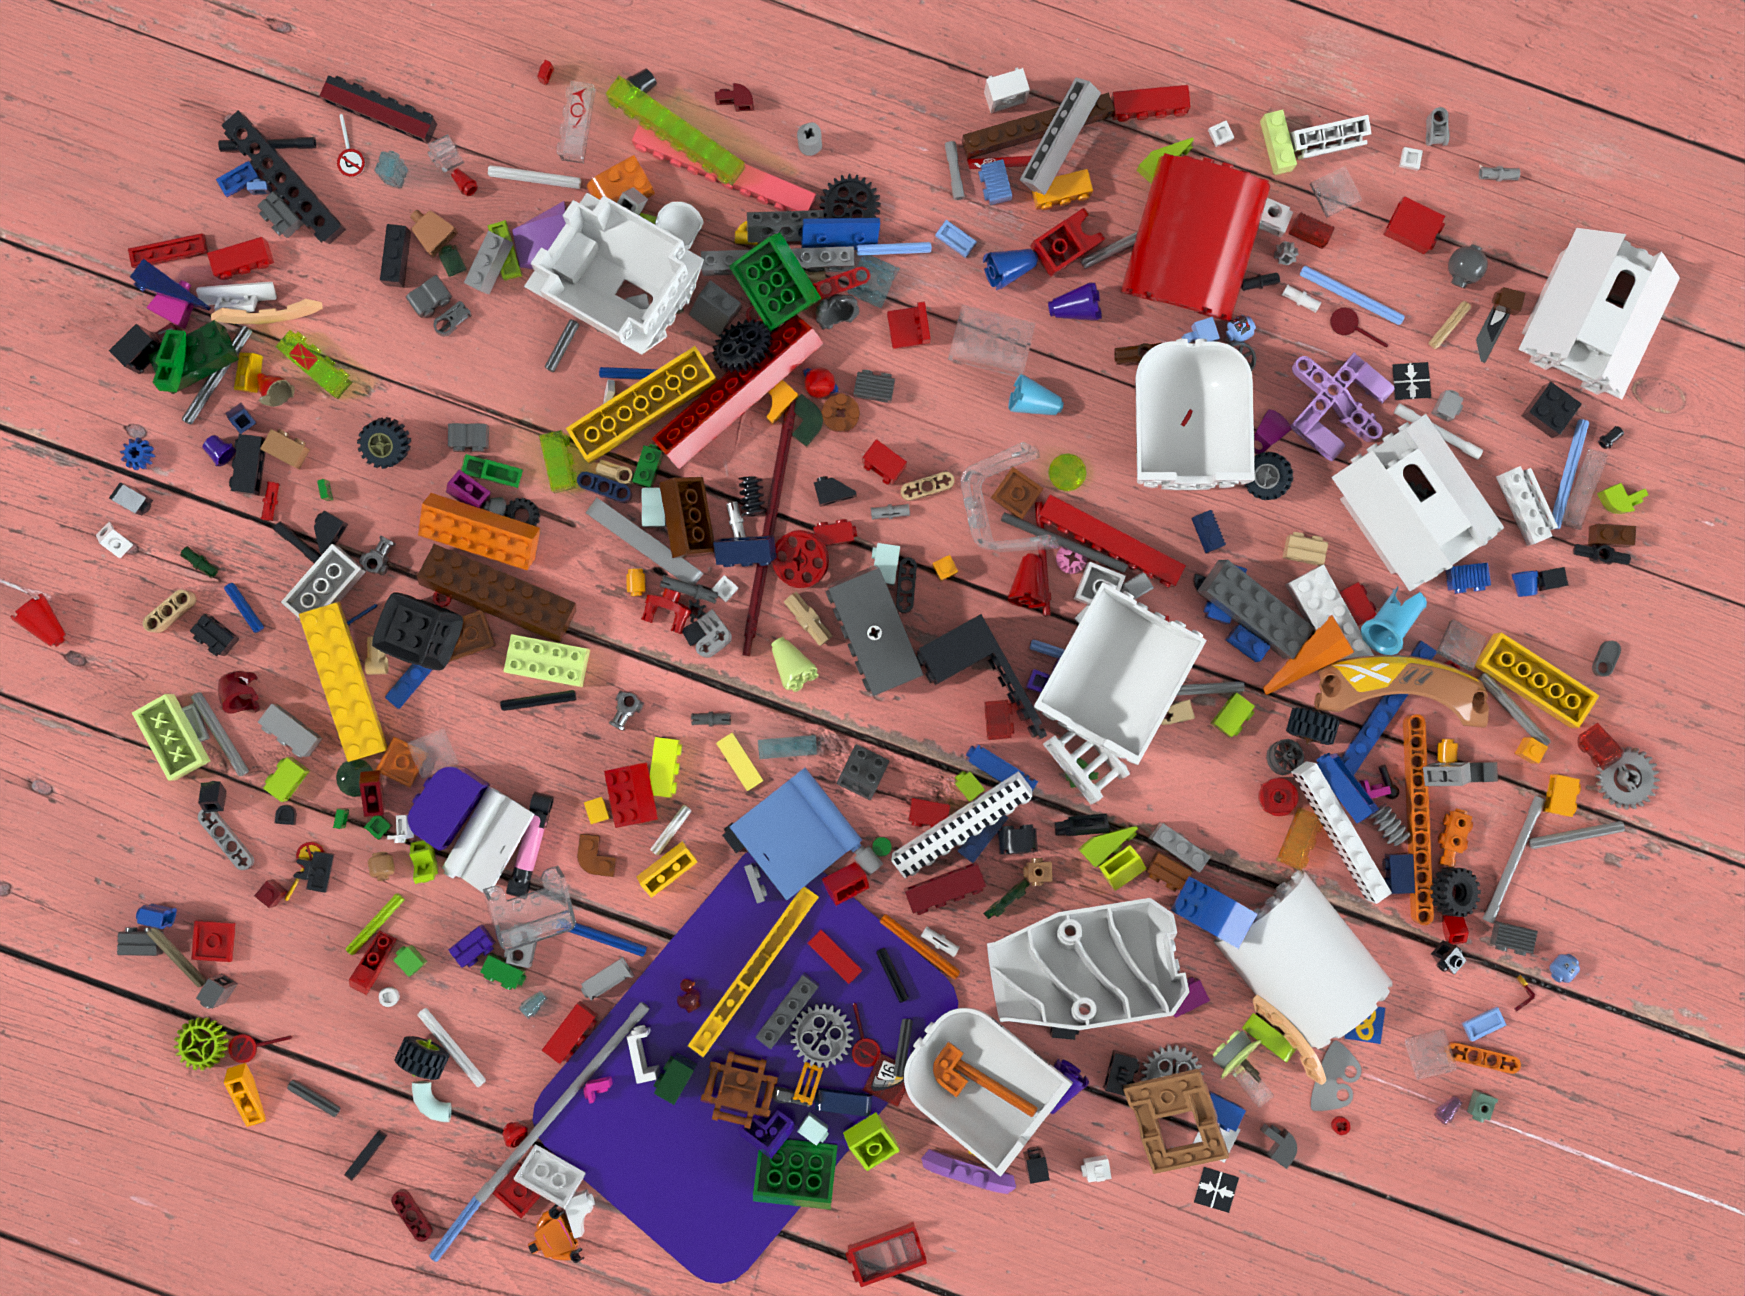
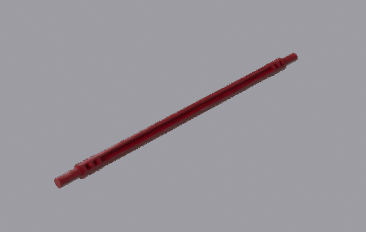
M794 399L787 407V411L784 412L762 536L774 535L796 416L794 411L797 399ZM757 563L744 632L743 656L750 657L753 638L756 636L768 565L761 566Z

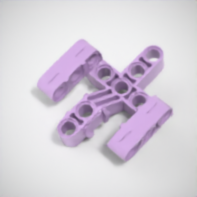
M1354 352L1332 377L1307 356H1302L1295 361L1292 366L1294 375L1317 393V396L1290 425L1296 434L1326 459L1334 461L1345 448V444L1319 422L1320 418L1332 406L1340 418L1339 421L1355 432L1357 437H1361L1366 442H1374L1382 435V426L1375 420V415L1373 413L1369 414L1361 408L1362 404L1355 402L1346 389L1351 383L1355 382L1366 391L1365 394H1370L1381 404L1395 390L1394 386L1367 362H1364ZM1298 363H1304L1307 369L1305 371L1301 370ZM1345 373L1348 376V381L1342 380L1340 374ZM1313 375H1318L1321 378V383H1316ZM1328 388H1334L1336 395L1329 394ZM1316 402L1323 404V410L1317 409ZM1353 416H1358L1361 419V424L1355 423ZM1368 428L1374 429L1376 435H1369Z

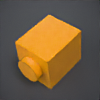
M950 555L932 563L940 582L958 573Z
M1524 737L1514 754L1529 763L1539 764L1548 746L1532 737Z

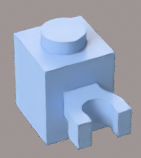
M1213 317L1194 322L1191 326L1193 332L1186 333L1181 337L1182 339H1188V343L1197 339H1207V342H1217L1220 339Z

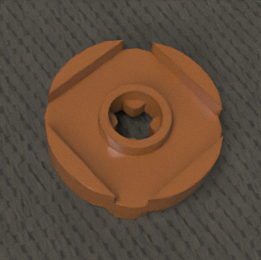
M842 393L833 395L823 405V422L834 432H848L859 421V406L848 395ZM838 409L845 410L844 418L841 416L838 418L836 416Z

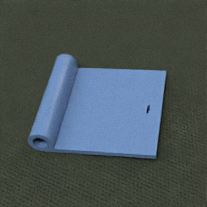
M806 767L729 827L786 901L850 850L854 852L862 846L860 844L862 841L860 836Z

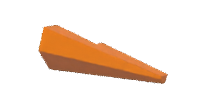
M1330 615L1328 620L1315 631V634L1303 644L1295 658L1289 659L1286 665L1279 672L1275 673L1270 682L1263 686L1266 695L1354 653L1352 646L1333 615Z

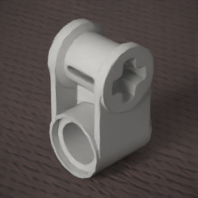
M1443 107L1434 109L1426 118L1427 146L1432 144L1447 146L1449 143V115ZM1434 115H1438L1441 121H1436Z

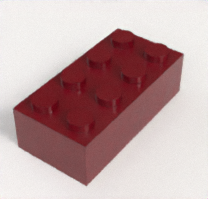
M974 862L904 888L912 913L917 912V915L928 912V908L932 906L940 908L947 905L946 901L951 899L954 902L964 899V895L971 892L972 895L978 894L983 891L986 884L979 865Z

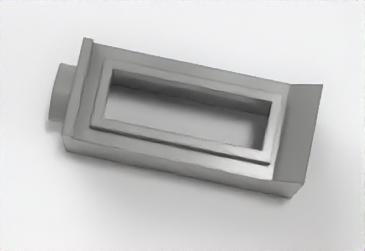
M622 957L581 984V991L586 998L589 997L592 1001L595 997H598L627 977L632 978L634 974Z

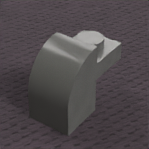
M1497 762L1470 763L1471 782H1498Z
M1264 1123L1260 1130L1275 1141L1267 1154L1277 1163L1288 1169L1297 1154L1295 1138L1286 1129L1281 1133V1130L1273 1124L1269 1127Z

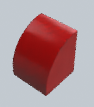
M1443 915L1442 926L1446 942L1453 945L1466 943L1469 930L1464 917Z

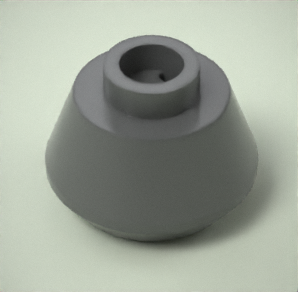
M503 497L490 498L489 501H485L483 509L504 516L506 501Z

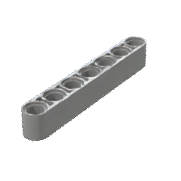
M596 497L586 511V514L680 581L696 585L704 574L683 558L672 559L669 548Z

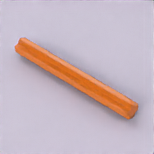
M887 914L882 916L880 919L882 925L951 978L956 979L960 974L959 969Z
M960 1059L955 1065V1070L1028 1116L1033 1117L1038 1109L1036 1106Z

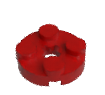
M1284 778L1269 779L1262 784L1259 791L1261 807L1265 812L1273 816L1288 815L1298 803L1299 796L1296 787ZM1278 791L1279 794L1283 795L1279 803L1274 799V795Z

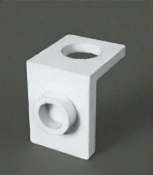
M108 522L96 534L99 543L118 558H121L133 546L129 540L114 530L111 522Z

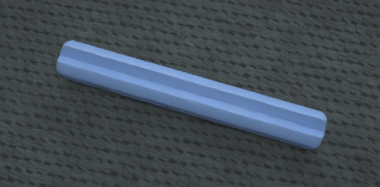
M475 1196L429 1255L433 1261L437 1262L482 1204Z

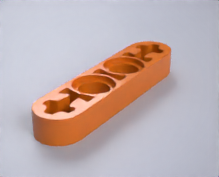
M1449 1042L1444 1048L1445 1055L1455 1061L1510 1074L1517 1073L1521 1068L1520 1060L1509 1054L1458 1042ZM1456 1046L1457 1050L1463 1051V1055L1454 1053L1453 1056L1450 1049H1454ZM1472 1050H1476L1478 1053V1057L1474 1061H1471L1468 1057L1469 1052ZM1490 1055H1495L1497 1058L1494 1065H1489L1487 1062V1058ZM1502 1060L1505 1062H1511L1512 1060V1062L1515 1063V1066L1509 1067L1505 1064H1502Z

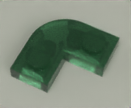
M800 394L795 401L794 413L803 422L794 431L792 436L807 448L821 431L823 417L820 409L803 394Z
M1023 879L1014 885L983 914L987 919L994 915L996 917L1000 916L1005 911L1004 908L1016 898L1018 900L1026 894L1025 889L1030 885L1029 882Z

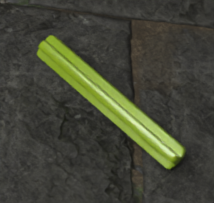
M398 893L395 894L346 947V951L350 955H355L404 902L403 896Z

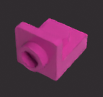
M1359 780L1361 786L1371 799L1391 794L1390 786H1383L1382 783L1371 785L1370 789L1368 780Z
M611 1076L589 1080L586 1083L584 1096L585 1099L589 1100V1104L594 1103L596 1100L594 1091L603 1093L612 1086Z

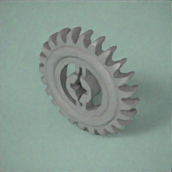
M1630 746L1626 747L1625 751L1623 747H1619L1618 753L1616 750H1611V756L1605 754L1606 761L1600 760L1602 767H1597L1600 774L1595 775L1596 778L1600 779V781L1596 782V785H1601L1599 793L1605 792L1603 799L1610 798V805L1615 803L1617 808H1621L1622 805L1625 810L1629 809V805L1632 809L1637 808L1636 804L1643 807L1642 800L1650 802L1647 795H1656L1651 789H1659L1653 783L1660 781V779L1654 777L1659 771L1652 770L1657 764H1649L1652 757L1644 758L1646 755L1645 751L1638 754L1639 748H1634L1631 752L1632 748ZM1625 764H1630L1634 766L1638 770V772L1635 770L1627 769ZM1616 769L1619 771L1616 777L1617 782L1621 786H1626L1629 792H1623L1615 785L1614 773Z

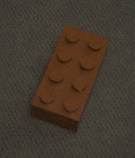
M703 477L671 478L660 482L659 486L672 559L699 557L714 553V536Z

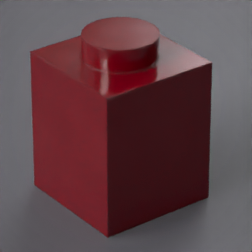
M272 879L267 880L254 897L268 908L275 907L288 891Z

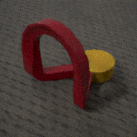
M1521 975L1516 978L1530 997L1514 1008L1516 1012L1535 998L1534 992L1528 987L1527 982Z

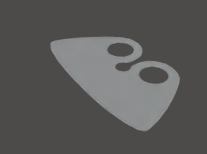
M1335 1040L1328 1048L1321 1063L1326 1076V1082L1320 1085L1315 1081L1311 1097V1110L1327 1111L1349 1105L1353 1099L1351 1087L1343 1083L1338 1084L1336 1080L1341 1077L1344 1081L1352 1083L1361 1076L1362 1070L1357 1059L1343 1044ZM1351 1065L1356 1068L1357 1074L1355 1077L1349 1078L1345 1075L1347 1066ZM1346 1089L1348 1091L1349 1097L1346 1101H1340L1337 1098L1338 1090Z

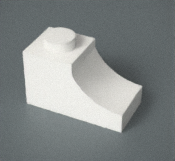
M588 1189L574 1193L565 1207L574 1239L581 1237L585 1232V1215L590 1213L593 1205H595L593 1195L589 1194Z

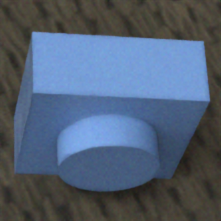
M254 179L253 182H247V190L252 195H266L272 192V187L263 179Z

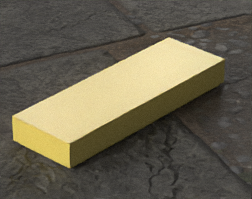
M733 733L716 743L747 791L764 781Z

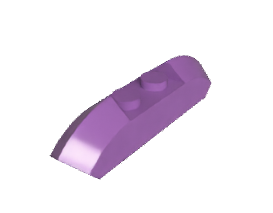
M929 1149L921 1158L923 1168L957 1181L1008 1194L1016 1188L1012 1174L1004 1172L1000 1177L986 1165L934 1149Z

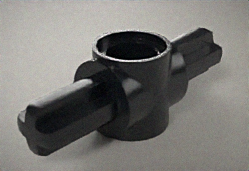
M1575 544L1573 548L1574 555L1587 557L1595 564L1611 565L1613 562L1629 565L1631 561L1630 554L1616 552L1614 548L1608 545L1600 546L1594 544L1590 547ZM1600 550L1605 554L1604 559L1599 556Z

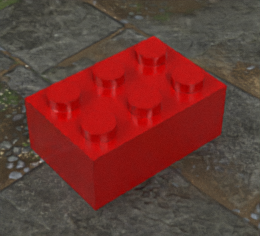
M647 762L604 771L615 828L658 820Z

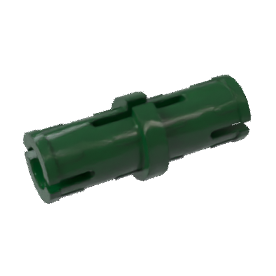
M186 546L181 551L180 556L190 562L196 570L199 569L209 578L215 577L219 569L209 563L203 555L200 556L190 547Z

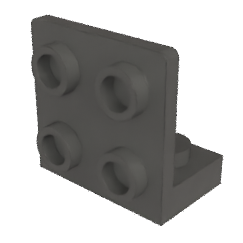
M856 744L836 784L871 801L890 761Z

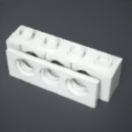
M1365 115L1296 130L1289 134L1294 152L1301 151L1302 155L1298 156V160L1365 145L1367 140L1363 141L1362 137L1370 135L1371 128L1369 116ZM1346 138H1356V140L1344 142ZM1336 141V143H1338L1334 145L1325 146V144L1328 142ZM1318 145V147H1319V148L1307 150V148L1310 147V146Z
M1267 198L1259 229L1281 238L1287 229L1293 212L1289 210L1290 207ZM1268 212L1272 213L1274 217H1271Z
M1521 466L1496 476L1526 545H1533L1552 537L1550 530L1558 528L1532 469L1529 468L1523 471Z

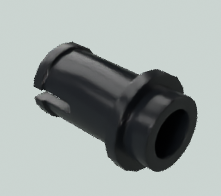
M1615 426L1605 436L1602 435L1600 437L1599 445L1603 449L1611 448L1613 443L1624 435V431L1619 426Z

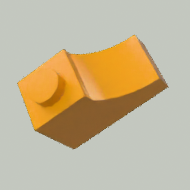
M783 380L768 392L772 398V408L766 418L772 425L787 411L789 404L794 399L799 398L798 394Z

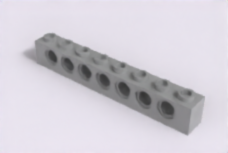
M854 247L791 249L804 271L842 272L854 269ZM750 250L701 251V258L704 259L701 267L703 276L734 275L729 265Z

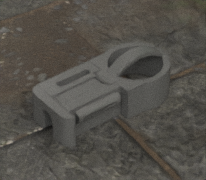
M462 301L457 302L434 320L433 325L436 333L443 337L449 336L457 329L461 322L468 318V315L472 316L471 312ZM440 321H448L444 327L437 330V324Z
M774 1087L772 1098L776 1102H791L810 1107L807 1102L802 1103L800 1102L801 1100H793L795 1090Z

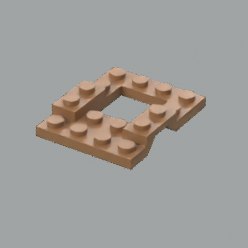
M1199 1068L1124 1085L1123 1090L1129 1107L1134 1111L1139 1124L1141 1141L1153 1174L1229 1158V1153L1217 1121V1113ZM1192 1111L1203 1142L1166 1149L1158 1118Z

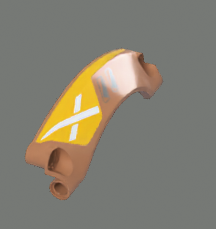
M1374 655L1338 660L1318 670L1321 693H1317L1315 696L1314 706L1316 710L1341 712L1370 698L1390 694H1413L1431 698L1447 706L1457 715L1463 726L1485 728L1488 723L1489 707L1486 702L1488 694L1483 682L1447 664L1413 656Z

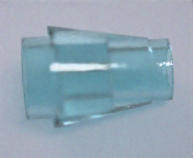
M539 991L521 1002V1006L518 1009L530 1019L536 1015L548 998Z

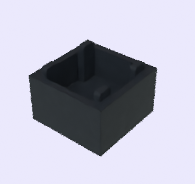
M135 324L109 352L124 367L140 374L144 373V369L151 363L148 355L159 350L161 342L150 331Z

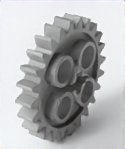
M824 1003L822 1009H820L818 1004H816L815 1010L808 1006V1013L802 1010L801 1014L803 1017H796L799 1024H792L796 1031L790 1032L791 1035L795 1036L791 1043L797 1044L793 1050H800L797 1057L804 1055V1063L808 1059L811 1060L810 1066L817 1062L818 1068L821 1067L822 1063L828 1068L830 1061L836 1065L835 1059L838 1058L842 1061L841 1054L848 1055L845 1048L852 1047L848 1040H853V1037L848 1035V1033H851L853 1029L847 1028L851 1022L844 1021L847 1016L846 1014L839 1015L841 1009L834 1012L833 1005L826 1009V1003ZM816 1017L824 1018L825 1024L822 1027L815 1025L814 1019ZM829 1021H832V1025L825 1034L827 1038H822L815 1050H811V1047L818 1039L819 1035L817 1032L822 1033ZM838 1028L841 1031L840 1037L833 1038L830 1035V1030ZM811 1033L814 1037L813 1042L806 1043L803 1040V1035ZM822 1044L829 1046L830 1051L828 1054L820 1053L819 1047Z
M1167 1044L1166 1050L1159 1046L1160 1052L1157 1053L1155 1050H1152L1154 1056L1147 1055L1149 1063H1142L1146 1069L1140 1070L1142 1074H1145L1140 1080L1145 1081L1172 1075V1072L1174 1074L1180 1073L1179 1066L1181 1064H1187L1188 1068L1186 1071L1200 1069L1202 1065L1200 1063L1195 1064L1198 1058L1196 1056L1191 1058L1193 1053L1191 1051L1186 1053L1185 1047H1182L1179 1051L1177 1044L1174 1045L1173 1049ZM1174 1059H1176V1063L1173 1068L1172 1062ZM1168 1061V1067L1161 1070L1159 1068L1160 1063Z

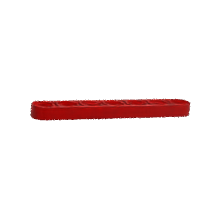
M857 267L813 283V286L820 295V300L867 283L870 280L871 274L866 267ZM859 270H864L867 273V278L864 281L857 279L856 275ZM842 276L849 279V285L845 288L839 285V279ZM824 283H828L831 286V291L828 294H824L821 291V285ZM754 306L749 307L746 311L748 321L752 320L750 312L752 309H755ZM759 317L757 320H754L755 322H757L758 320L760 322L763 321L761 317Z

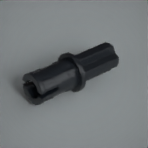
M1278 273L1258 274L1256 277L1243 279L1241 288L1243 291L1255 288L1263 289L1264 286L1280 283V276Z

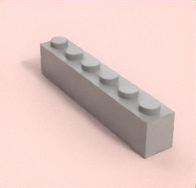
M1080 78L1074 79L1020 178V181L1030 190L1043 195L1047 193L1101 94L1090 81Z

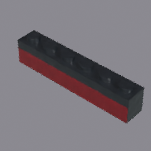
M328 75L319 95L325 103L429 145L437 127L433 115L425 111L422 113L417 112L414 107L405 104V106L400 105L397 100L391 97L385 99L374 90H370V92L363 90L364 88L357 83L352 85L346 83V80L342 77L335 76L334 78Z

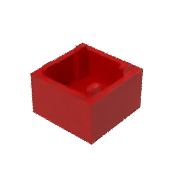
M877 439L862 457L864 469L867 471L873 470L883 478L882 482L886 485L889 483L893 485L907 466L906 460Z

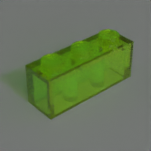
M562 430L539 435L551 491L555 494L577 489L578 476L576 471L573 472L572 469L574 459L572 453L568 452L567 446H570L568 435H565Z

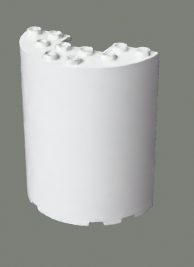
M1102 582L1036 701L1034 709L1042 711L1041 714L1053 721L1058 720V725L1103 749L1108 748V752L1121 759L1126 758L1128 762L1138 765L1207 640L1202 638L1203 634L1196 630L1191 632L1186 629L1184 623L1178 620L1168 622L1164 620L1166 618L1164 615L1158 612L1151 613L1148 611V607L1140 602L1136 604L1137 601L1133 599L1134 596L1126 591L1123 593L1119 592L1114 584Z
M1298 870L1291 876L1292 879L1289 882H1283L1276 888L1277 891L1274 893V896L1265 901V906L1261 909L1256 908L1253 910V912L1257 913V916L1239 949L1216 937L1217 939L1214 943L1253 993L1266 1000L1281 1012L1303 1035L1311 1048L1316 1047L1320 1049L1329 1045L1331 1038H1341L1370 1016L1378 1008L1376 1003L1385 1000L1390 992L1388 987L1392 986V981L1306 872Z

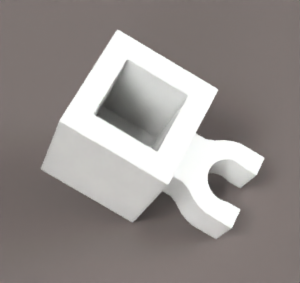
M1106 1155L1083 1159L1084 1165H1081L1082 1176L1086 1177L1088 1182L1112 1179Z

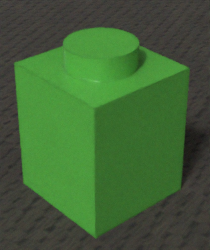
M413 945L401 947L395 953L397 957L393 960L408 977L414 975L428 962Z

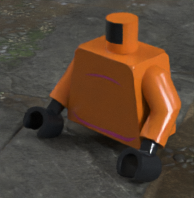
M555 1204L551 1209L544 1212L537 1222V1229L534 1232L536 1240L528 1243L529 1250L532 1254L542 1250L546 1258L551 1257L554 1260L564 1261L572 1260L574 1263H578L585 1258L579 1255L582 1248L576 1249L579 1243L576 1238L574 1239L571 1226L564 1211L559 1212L557 1210L558 1205Z

